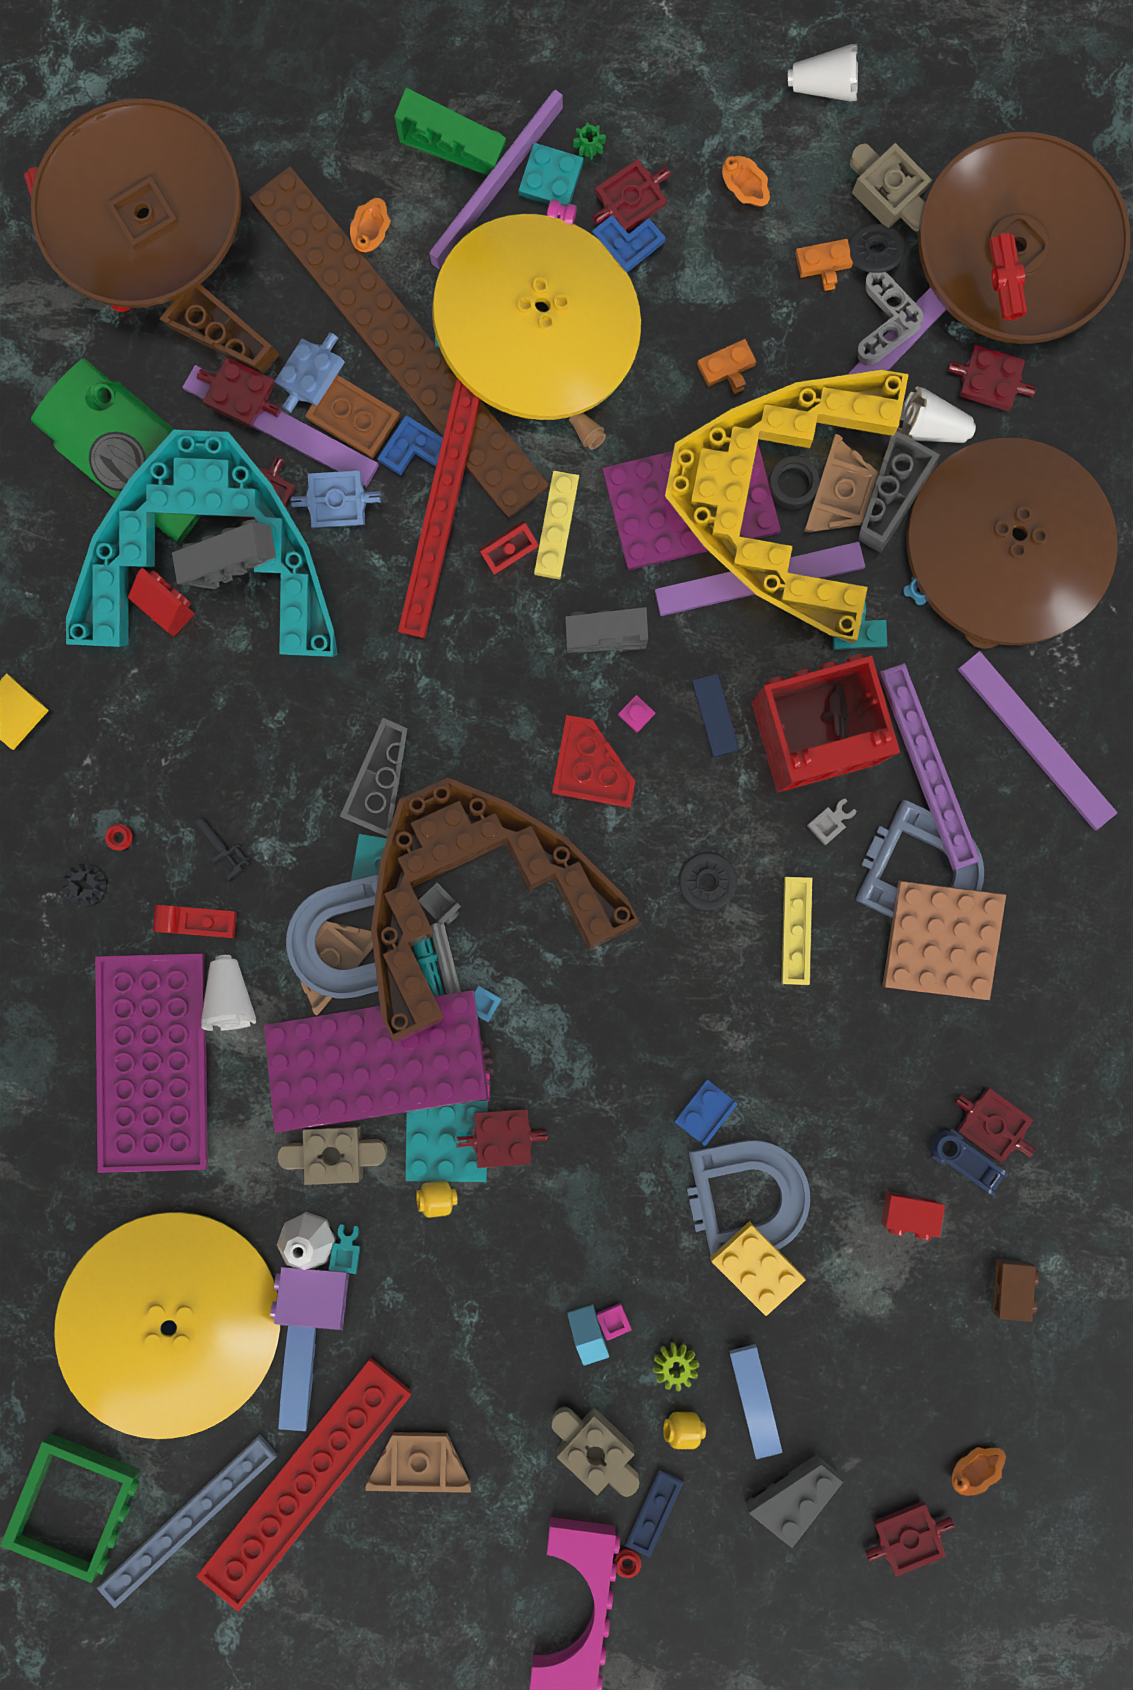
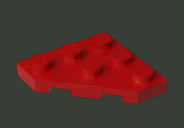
M566 715L552 794L630 808L635 780L626 770L593 720Z

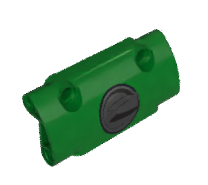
M85 358L78 361L53 386L31 417V422L54 440V447L115 499L118 498L130 477L167 436L175 430L120 382L111 381L108 377H105L100 370ZM107 389L111 392V400L107 395ZM155 513V527L159 528L176 544H179L190 533L201 515Z

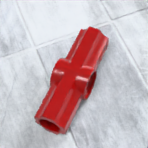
M1003 233L991 238L989 241L993 262L991 282L994 291H998L1002 320L1010 321L1027 314L1023 291L1025 269L1023 264L1018 262L1014 234Z

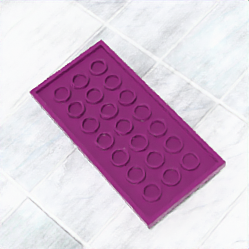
M205 954L95 957L98 1173L206 1170L208 1168L206 1030L201 1028L205 999Z
M471 990L435 996V1000L444 1016L443 1021L396 1044H393L382 1019L380 1006L264 1025L274 1132L281 1133L489 1099L475 992Z

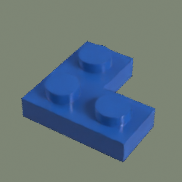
M612 215L592 231V235L601 241L627 273L665 242V236L649 218L630 234L626 232Z
M406 415L378 457V461L399 475L403 473L414 454L436 467L443 438Z

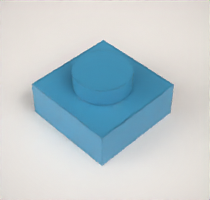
M478 986L475 991L478 1017L489 1022L502 998L481 986Z

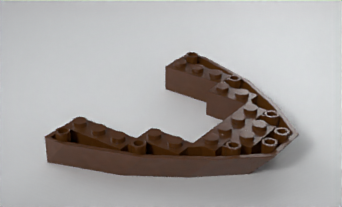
M445 778L399 799L380 860L371 927L381 1016L393 1044L443 1021L444 1018L410 948L433 937V930L412 889L413 887L506 844L529 891L551 880L554 881L588 950L636 928L639 920L628 898L568 838L507 801L450 778Z

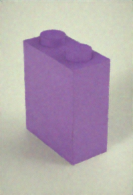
M281 1267V1274H276L274 1289L278 1290L277 1302L273 1301L271 1307V1318H274V1324L343 1330L349 1274Z

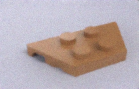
M835 434L804 532L861 525L863 523L878 472L870 464L865 463L858 452L852 451L842 441L843 438L840 435Z
M326 921L317 934V951L321 959L332 968L339 970L356 968L360 966L373 950L372 933L369 930ZM301 981L303 990L312 1005L313 1013L318 1016L333 997L319 994Z
M393 1432L366 1484V1491L471 1492V1483L447 1433Z

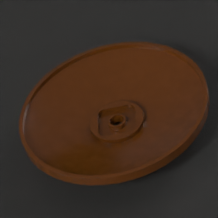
M1011 132L992 136L975 143L956 156L938 176L927 195L920 217L918 232L919 254L924 274L932 291L945 309L962 324L981 335L1003 342L1018 344L1039 343L1057 339L1075 331L1091 320L1108 303L1118 288L1127 266L1131 242L1130 224L1124 200L1115 182L1103 166L1090 154L1069 141L1036 132ZM1003 233L1014 234L1015 241L1021 242L1024 246V251L1017 252L1018 262H1021L1025 269L1023 291L1027 314L1010 321L1002 320L998 291H994L991 282L993 262L989 241L991 238Z
M996 438L977 442L959 450L943 461L931 473L915 498L910 511L906 534L907 554L914 579L916 578L919 590L925 595V599L945 621L965 634L989 641L990 643L1002 645L1038 643L1058 636L1075 626L1096 607L1110 584L1117 560L1118 541L1115 519L1111 506L1097 481L1079 462L1068 454L1045 443L1023 438ZM1013 529L1023 531L1025 535L1023 541H1018L1013 537Z

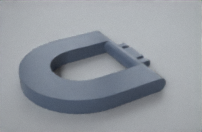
M906 800L901 801L888 830L881 826L878 827L876 833L884 836V838L881 839L874 836L866 856L872 858L873 861L871 862L867 859L862 861L861 865L869 868V871L855 899L893 918L897 888L881 881L880 877L902 831L940 849L947 855L931 812ZM974 840L973 843L980 861L954 870L950 887L982 890L984 865L981 853Z
M379 874L317 891L303 901L295 911L287 931V954L296 975L315 992L333 998H353L378 991L375 963L348 970L332 968L321 959L317 951L316 938L320 927L329 918L375 905Z
M747 1139L689 1152L696 1186L688 1187L687 1192L688 1196L698 1195L697 1197L690 1198L689 1202L693 1220L703 1219V1222L696 1223L694 1226L696 1232L705 1230L711 1256L743 1228L739 1227L719 1232L708 1178L751 1169L761 1170L770 1174L779 1186V1206L768 1220L754 1224V1226L778 1250L786 1246L798 1235L808 1216L810 1189L801 1166L787 1151L771 1142Z

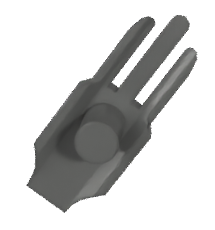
M837 684L833 686V690L829 695L830 710L823 712V718L826 722L834 719L836 736L840 735L842 740L848 738V710L844 687Z

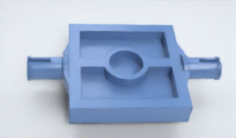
M328 333L322 345L312 344L301 339L276 378L275 384L290 394L282 406L285 411L292 413L298 401H308L317 406L345 363L344 360L330 352L338 340V337L333 333Z
M360 470L308 474L309 488L307 496L291 497V501H294L291 502L293 508H308L311 514L312 528L365 525L364 509L366 503L381 502V498L376 497L381 496L380 491L365 492L362 482V471Z

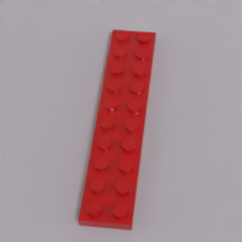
M370 1357L196 1577L239 1612L408 1400L412 1391Z

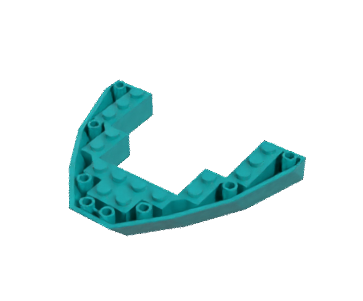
M173 430L130 477L93 535L66 616V644L114 647L128 645V566L155 567V513L254 517L255 520H258L259 524L270 525L276 558L254 568V572L281 573L280 654L329 657L338 655L334 629L309 547L272 484L229 432Z

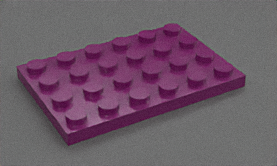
M758 442L739 536L750 539L780 534L781 532ZM674 451L605 467L602 470L628 571L708 551L665 497Z

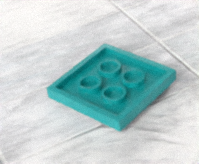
M488 1100L407 1112L406 1181L486 1182L487 1168H476V1155L472 1146L457 1148L456 1143L466 1141H456V1136L472 1135L474 1128L473 1113L488 1112Z

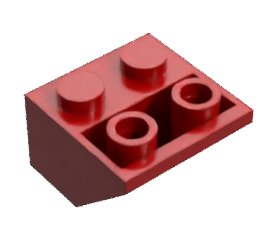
M141 568L128 598L174 637L195 614L188 608L191 603L176 589L172 588L169 591L172 586L154 570L149 574Z

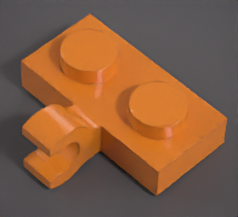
M848 239L798 248L795 253L800 277L821 274L825 291L835 289L834 283H837L835 271L851 268L853 264L850 257Z
M746 339L698 360L697 365L708 387L728 379L734 394H738L745 390L743 386L746 385L740 373L754 367L756 360Z

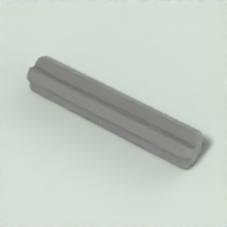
M434 923L430 925L433 930L432 938L446 994L459 993L461 990L444 923L442 925Z

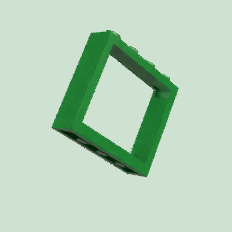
M51 1433L42 1441L0 1546L92 1583L98 1574L103 1575L110 1558L106 1557L109 1548H114L119 1538L120 1532L116 1530L120 1522L124 1523L129 1513L130 1506L127 1503L130 1496L134 1497L139 1488L140 1481L137 1478L141 1469ZM53 1456L123 1483L91 1563L22 1535Z

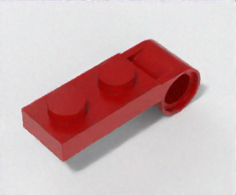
M155 905L153 932L234 938L237 912Z

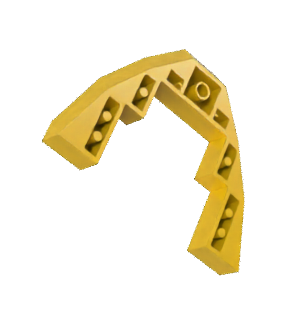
M886 370L796 382L727 411L675 443L665 497L703 546L753 593L830 636L854 644L858 639L867 587L787 573L792 546L739 536L758 439L810 448L816 422L894 436L899 427L909 374Z

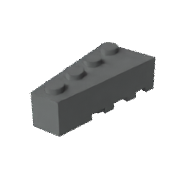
M896 431L894 436H891L858 539L860 542L880 553L883 551L913 504L922 486L934 471L940 456L938 453Z
M258 520L244 521L242 526L238 528L223 529L220 535L205 536L199 543L184 544L182 549L172 552L177 584L210 589L220 587V581L227 583L233 580L232 575H243L248 572L247 568H257L276 558L271 526L259 524Z
M382 718L340 817L388 837L394 815L408 728Z

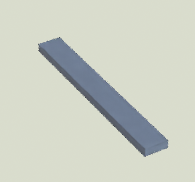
M259 1434L97 1587L100 1593L116 1608L277 1457L276 1451Z

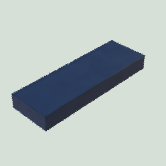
M714 674L692 680L713 757L738 751L739 746L719 675Z
M658 1468L625 1541L626 1547L651 1557L684 1483L683 1478Z

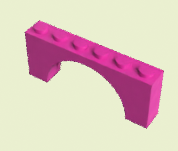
M550 1518L547 1555L570 1563L583 1575L593 1595L594 1609L588 1627L571 1646L553 1654L533 1655L529 1690H602L603 1675H599V1666L605 1665L606 1647H602L603 1637H608L610 1619H605L606 1610H611L613 1603V1592L609 1591L610 1581L615 1582L617 1564L612 1563L613 1554H618L620 1547V1536H616L614 1525Z

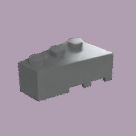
M647 607L618 611L603 610L592 614H586V612L571 613V616H566L567 653L646 649L648 642Z
M815 1455L790 1471L788 1476L776 1484L772 1483L766 1487L767 1490L755 1498L751 1497L745 1503L751 1516L793 1548L843 1481L838 1471L818 1455Z

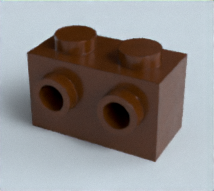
M996 1259L992 1312L995 1316L1003 1320L1033 1321V1314L1037 1311V1299L1034 1297V1289L1039 1283V1273L1036 1270V1266L1029 1261Z

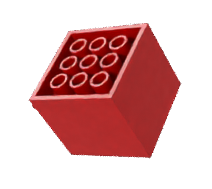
M863 654L854 655L847 658V661L840 665H837L836 661L821 665L820 669L811 673L809 669L800 670L793 673V676L786 680H783L782 676L767 680V684H764L763 688L756 693V697L751 703L777 793L875 766L900 753L872 656L864 658ZM837 684L844 687L848 710V738L842 740L840 735L836 736L834 719L826 722L823 718V712L830 710L829 695L833 690V686Z

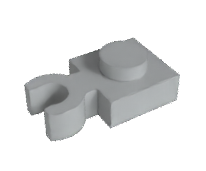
M842 799L836 804L834 812L828 807L807 825L824 845L846 828L841 822L843 819L852 818L856 814L855 809L848 814L842 811L843 804L847 802L846 799Z

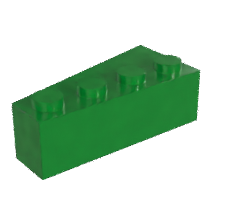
M408 88L405 89L394 116L400 143L489 175L507 152L506 137Z

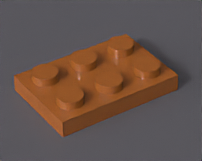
M336 375L317 406L312 404L305 417L364 455L374 459L400 418V413L339 375Z

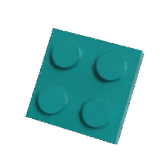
M534 143L519 188V196L548 205L551 199L559 201L561 205L570 204L583 165V157Z

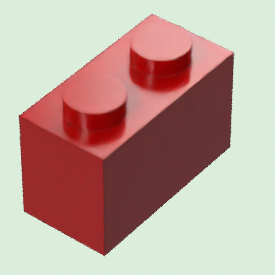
M522 520L478 549L492 572L496 574L539 545L526 523Z
M886 1191L881 1224L888 1228V1232L892 1234L904 1235L906 1231L915 1233L914 1237L931 1240V1236L940 1237L945 1205L938 1200Z

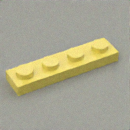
M553 471L535 575L561 579L579 475Z
M784 877L781 984L810 985L812 878Z

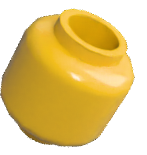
M446 1180L423 1183L421 1189L416 1192L418 1211L423 1212L427 1218L449 1215L452 1211V1206L457 1205L456 1189H451Z
M673 1412L669 1419L665 1420L663 1432L665 1441L669 1442L672 1448L696 1449L700 1445L701 1439L705 1438L706 1428L704 1422H701L699 1416L694 1412Z

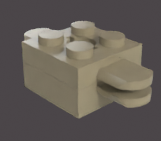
M896 143L881 157L868 144L857 146L852 153L849 164L860 177L857 179L852 193L888 228L902 218L914 231H919L920 217L925 203L922 197L925 195L932 179Z
M361 1124L324 1125L303 1129V1142L287 1143L279 1150L277 1158L280 1166L284 1169H304V1185L359 1183L363 1178V1166H378L382 1164L387 1157L388 1150L382 1140H362Z
M567 1407L555 1411L552 1418V1429L563 1439L557 1446V1458L596 1495L608 1483L624 1497L636 1493L639 1488V1476L627 1463L634 1456L633 1444L594 1407L583 1419H580Z

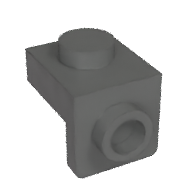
M437 882L418 898L419 903L441 925L445 922L447 924L451 923L459 915L457 910L461 906Z

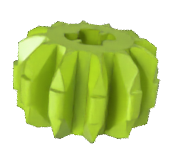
M671 1342V1350L668 1351L666 1347L662 1346L660 1349L663 1356H654V1361L658 1364L653 1366V1372L659 1373L656 1377L657 1382L662 1383L665 1381L666 1389L669 1390L675 1384L676 1390L681 1391V1383L684 1382L687 1387H690L691 1382L689 1378H697L698 1374L693 1369L698 1368L699 1363L697 1360H692L695 1357L693 1350L686 1352L687 1347L685 1344L680 1345L679 1350H677L675 1342ZM674 1362H679L678 1371H673Z

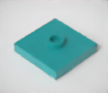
M359 834L351 881L379 874L380 860L387 838Z

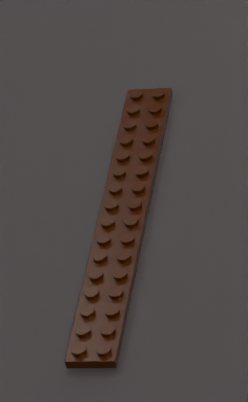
M288 167L250 197L251 203L443 438L456 385V375L447 364L442 352L438 347H435L434 342L360 251L354 247L351 240L295 171ZM480 401L465 467L509 520L549 488V484Z

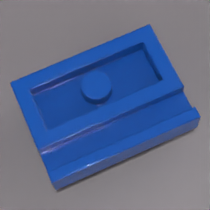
M706 1079L674 1122L706 1146L738 1103Z

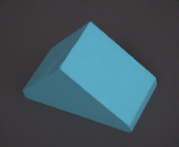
M593 1304L567 1312L575 1345L583 1365L609 1358Z

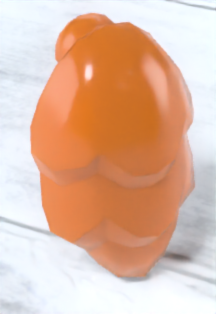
M742 156L727 157L723 164L722 173L728 189L735 193L736 197L743 204H752L758 207L768 204L770 195L767 187L768 177L749 158Z
M374 198L365 205L358 206L355 212V217L350 226V236L354 247L360 252L367 253L373 251L385 238V232L391 220L387 215V207L382 199Z
M977 1447L966 1457L961 1458L952 1474L954 1489L959 1494L966 1496L977 1495L987 1491L990 1485L1002 1478V1469L1006 1459L1004 1451L1000 1448L983 1449Z

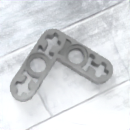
M870 272L866 278L865 288L867 294L890 317L887 322L863 339L858 346V359L862 364L868 366L878 363L918 332L923 324L922 310L886 272ZM873 281L877 283L882 281V288L879 285L873 286ZM890 297L900 298L901 304L896 307L888 305L887 300ZM907 316L909 318L916 317L915 323L913 321L906 322ZM892 330L897 333L898 337L893 341H888L884 339L883 334L886 331ZM875 348L874 355L871 353L865 354V349L872 350Z

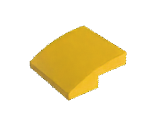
M6 673L0 680V740L14 750L49 710L35 696L27 692L13 677Z

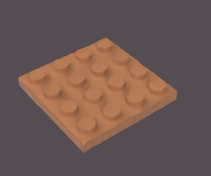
M898 880L883 986L990 1000L1006 895Z

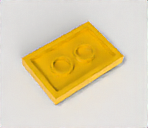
M750 1221L710 1257L711 1262L765 1316L805 1281L804 1276Z

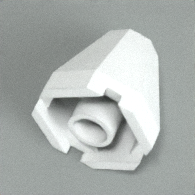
M305 1212L284 1223L277 1246L287 1266L302 1270H313L328 1263L336 1237L332 1233L327 1219Z

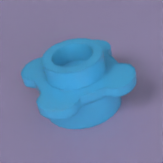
M912 576L911 583L904 587L903 593L905 596L912 597L917 605H923L926 603L925 595L921 591H917V580Z

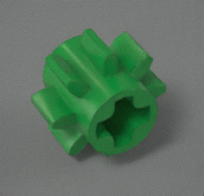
M587 122L586 126L582 129H576L577 138L573 139V147H580V157L584 155L592 160L597 152L599 154L603 153L602 144L605 143L606 136L604 134L599 135V125L595 127Z

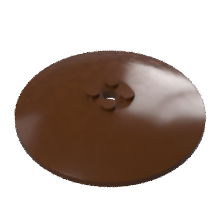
M126 99L107 103L83 114L73 121L57 136L44 154L38 167L31 193V220L34 234L45 259L63 281L82 295L107 305L128 308L148 307L166 303L188 293L212 274L227 254L234 240L241 213V188L238 173L233 159L220 137L207 123L190 111L175 104L153 99ZM141 209H149L147 217L143 219L137 218V214Z

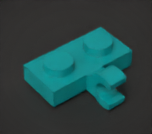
M864 603L857 641L851 644L832 636L833 650L887 647L886 620L865 621L866 603Z

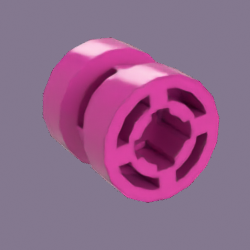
M551 199L547 216L562 219L565 223L572 226L576 218L577 205H561L559 201Z

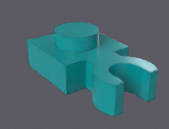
M340 1224L338 1235L341 1239V1244L333 1243L329 1271L357 1274L360 1246H353V1241L359 1235V1227L354 1226L353 1234L346 1236L344 1234L345 1225Z

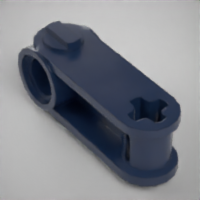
M952 1128L949 1130L944 1129L943 1132L937 1133L931 1140L930 1152L933 1154L930 1157L943 1166L947 1163L980 1188L995 1196V1189L1004 1177L1007 1178L1009 1174L962 1141L964 1137ZM946 1141H951L952 1149L948 1153H943V1144Z

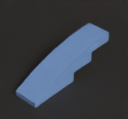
M288 1326L280 1400L279 1430L307 1431L313 1383L312 1371L316 1347V1328Z
M756 1344L730 1350L738 1391L756 1459L782 1453Z

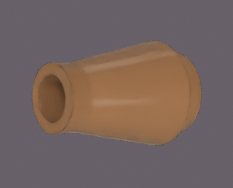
M584 413L570 417L569 421L574 426L584 447H589L590 450H593L604 442L606 435L604 428Z

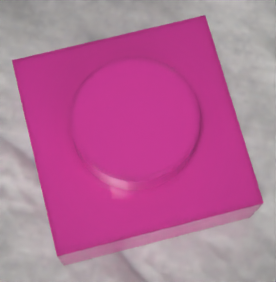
M636 695L622 709L618 716L638 733L655 715V712Z
M621 1303L596 1313L607 1341L632 1330Z

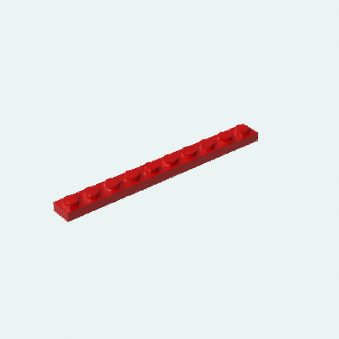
M458 378L398 630L399 633L420 638L426 637L481 401Z

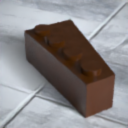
M201 284L188 293L176 298L160 317V320L171 329L262 374L268 370L280 355L266 340Z

